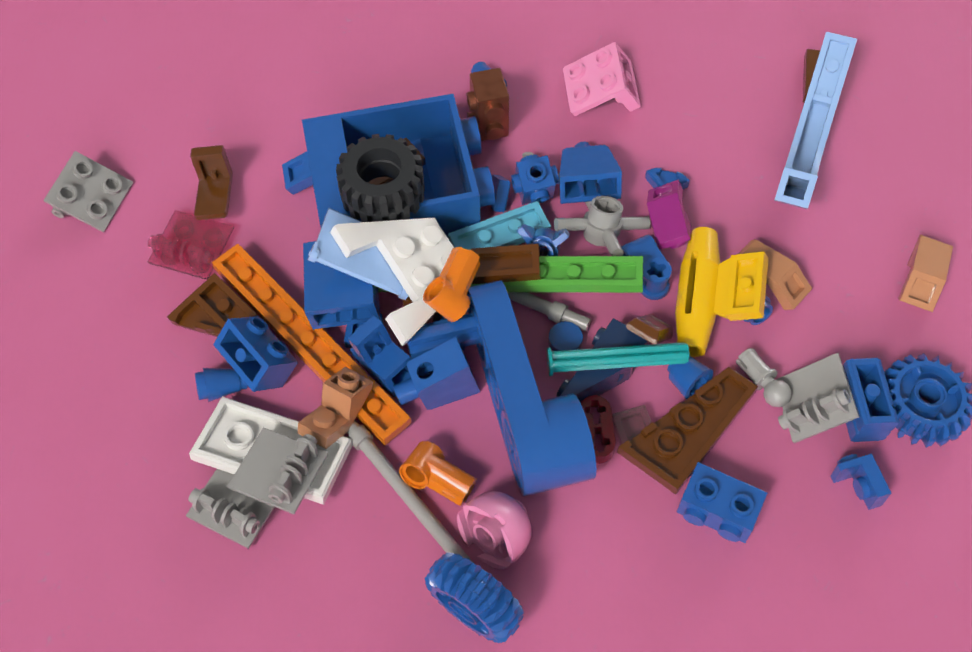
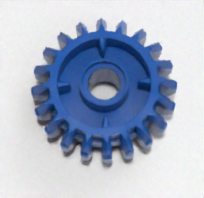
M924 353L919 355L917 359L910 354L903 361L897 360L893 362L888 370L886 369L884 373L894 404L892 407L896 410L899 424L896 426L899 430L897 433L898 438L903 437L905 434L910 436L911 445L917 444L921 439L926 448L932 446L934 442L941 447L949 440L958 439L962 432L966 431L971 425L972 394L969 393L972 389V383L961 381L964 377V372H953L951 370L952 362L945 366L940 364L939 356L929 361ZM920 397L926 398L930 403L924 402Z
M447 552L430 567V572L424 578L426 587L431 592V596L436 598L438 603L448 613L475 631L479 636L482 635L487 640L495 643L506 642L510 635L513 636L524 617V611L518 599L512 596V592L506 589L502 582L496 580L491 573L486 572L480 565L474 564L469 558H463L460 554Z

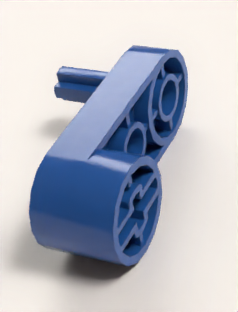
M501 280L470 287L467 295L470 297L468 314L463 315L455 322H449L445 319L424 324L407 343L411 359L454 337H457L461 348L476 344L518 489L523 497L595 479L597 474L595 450L582 405L573 393L541 400L506 287Z

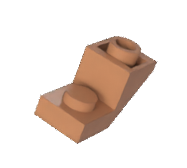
M919 235L907 264L911 269L898 299L933 312L947 279L953 246Z
M756 239L751 240L738 254L764 251L768 257L766 284L769 285L784 310H794L812 290V287L795 261Z
M347 367L342 368L323 382L321 406L298 422V434L301 436L305 434L312 435L317 439V445L327 449L349 431L373 387V381Z

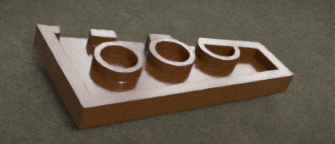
M728 367L697 389L694 395L672 407L665 416L643 428L636 437L621 444L618 447L617 453L676 495L693 474L697 462L701 463L756 393L758 386Z

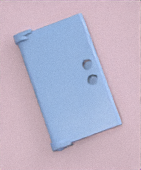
M329 208L317 241L308 253V260L324 264L398 295V298L406 300L408 294L377 246L351 257H345L330 232L334 225L359 223L361 221Z

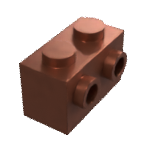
M500 67L469 73L470 91L466 95L471 112H467V118L476 117L481 141L496 140L509 136V94Z

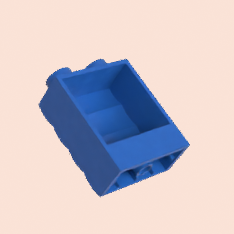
M454 94L302 119L320 227H322L329 208L350 217V212H346L341 200L336 166L340 164L339 157L341 153H347L346 147L351 143L358 144V139L362 137L370 139L374 134H379L380 137H386V134L394 135L395 140L407 138L425 157L426 164L423 166L424 200L423 203H419L420 209L416 214L410 212V219L435 218L447 238H449L448 233L480 222V207L495 205L494 186L489 167L473 169L470 156L482 153L476 117L460 119Z

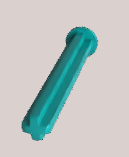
M684 342L551 351V348H547L548 375L553 376V372L685 364L689 360L690 353L688 344Z

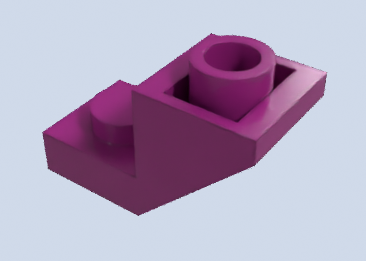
M679 179L648 191L647 207L659 250L668 247L671 249L678 248L688 240H691L692 225L682 204L683 189Z

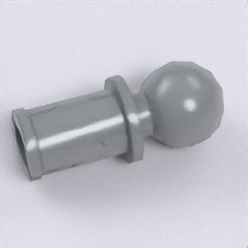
M753 348L745 350L738 356L739 359H736V363L745 371L753 383L758 386L757 390L764 388L763 396L766 403L772 407H783L790 402L792 391L789 385L782 380H775L778 372L775 369H770Z

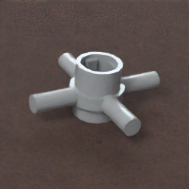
M597 196L592 201L585 202L589 211L586 212L584 218H555L554 220L555 231L567 229V231H584L583 235L586 241L596 246H606L611 256H623L624 252L616 238L621 230L650 228L649 217H621L623 205L617 199L609 196Z

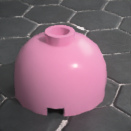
M484 492L467 502L462 507L463 509L458 512L457 524L464 542L468 547L473 543L478 546L484 554L477 557L487 565L497 569H505L519 559L527 549L532 535L531 524L527 510L519 500L502 492Z

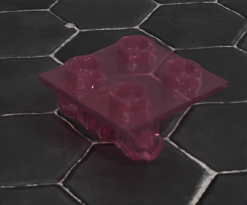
M175 210L163 234L150 236L148 247L152 248L153 252L147 262L148 264L207 280L214 269L212 262L220 257L234 226L210 219L196 220L192 214Z

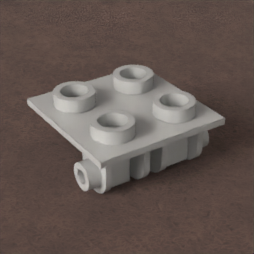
M74 151L43 201L53 207L51 212L56 217L63 218L64 215H71L104 233L132 186L133 181Z
M839 353L776 379L787 383L792 391L790 402L783 406V415L778 417V421L784 430L789 428L793 443L860 417Z
M263 427L227 485V488L295 514L326 460L328 452L316 447L317 439L312 435L305 434L303 438L295 440Z
M216 469L204 488L201 490L195 488L191 492L188 501L193 504L186 517L249 549L275 507L227 488L234 474Z

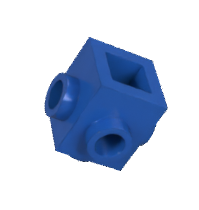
M529 155L522 158L520 162H516L515 174L511 175V182L514 193H519L522 205L535 201L543 203L553 198L555 186L559 184V176L556 166H550L548 155L542 157Z

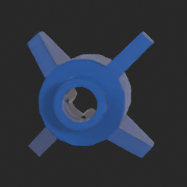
M524 223L517 229V232L525 240L526 244H539L540 256H558L561 243L569 238L570 235L567 229L558 231L544 227L535 229Z

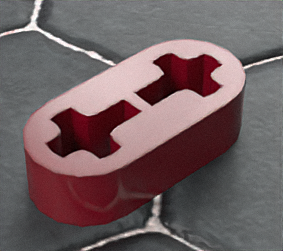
M592 395L585 398L581 405L587 418L593 445L595 434H600L602 445H606L603 452H597V448L594 446L596 463L602 464L612 458L615 450L616 439L610 403L605 398ZM592 407L597 408L598 413H600L599 424H594L593 416L590 414V408Z

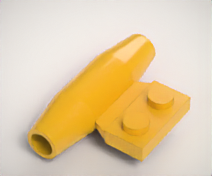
M697 227L692 230L691 240L688 241L680 267L675 309L677 343H687L691 357H700L706 353L716 315L727 318L730 321L764 318L768 257L764 251L731 255V258L720 263L718 233L709 227Z

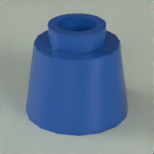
M689 356L687 363L670 364L667 368L669 380L686 399L694 395L697 389L713 377L712 369Z

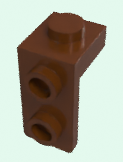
M224 146L191 148L190 158L199 178L194 210L196 220L227 217L233 172Z

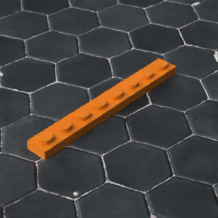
M236 244L212 262L215 271L323 382L344 367L373 381V387L357 418L384 445L388 444L412 424L410 416L322 328L313 330L304 309L239 244Z

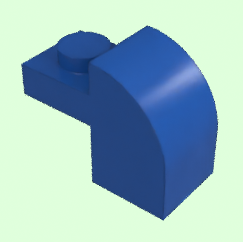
M373 315L347 338L352 346L350 351L368 374L388 393L396 397L393 386L411 378L406 364L412 359L391 340L383 322Z

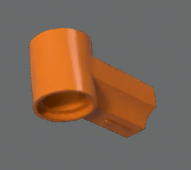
M460 246L452 249L440 276L427 286L423 294V301L449 322H455L460 319L469 308L470 297L467 295V292L481 264L479 262L480 256L474 251Z
M430 441L419 442L399 468L401 478L409 486L415 489H423L427 486L459 506L465 503L477 481V478L446 461L440 447Z

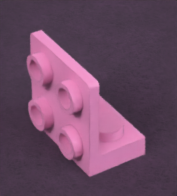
M616 42L563 68L570 112L574 116L615 98L617 103L622 102L630 112L641 107L631 60Z

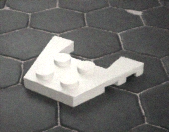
M435 218L334 225L330 233L346 258L377 246L413 303L391 312L385 319L401 345L407 344L436 312L423 301V294L427 286L440 276L454 248Z

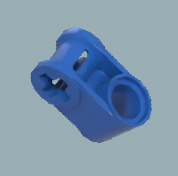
M648 234L621 246L624 252L623 256H643V293L641 294L650 300L664 298L669 292L670 283L668 280L671 277L672 268L659 250L653 237Z

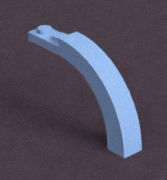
M826 32L774 201L808 209L818 178L817 174L857 42L856 38Z

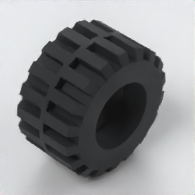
M374 134L370 139L362 137L358 139V144L351 143L346 147L347 153H341L339 157L340 164L336 166V173L343 207L346 212H350V217L356 220L361 218V222L406 220L410 219V212L416 214L420 209L419 203H423L425 186L422 160L420 155H417V150L413 145L407 146V141L402 138L395 140L394 135L386 134V137H380L379 134ZM378 177H390L394 179L393 181L382 185H374L368 183L369 181Z

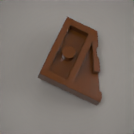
M214 273L174 309L167 318L176 326L218 337L228 319L255 317L258 315Z

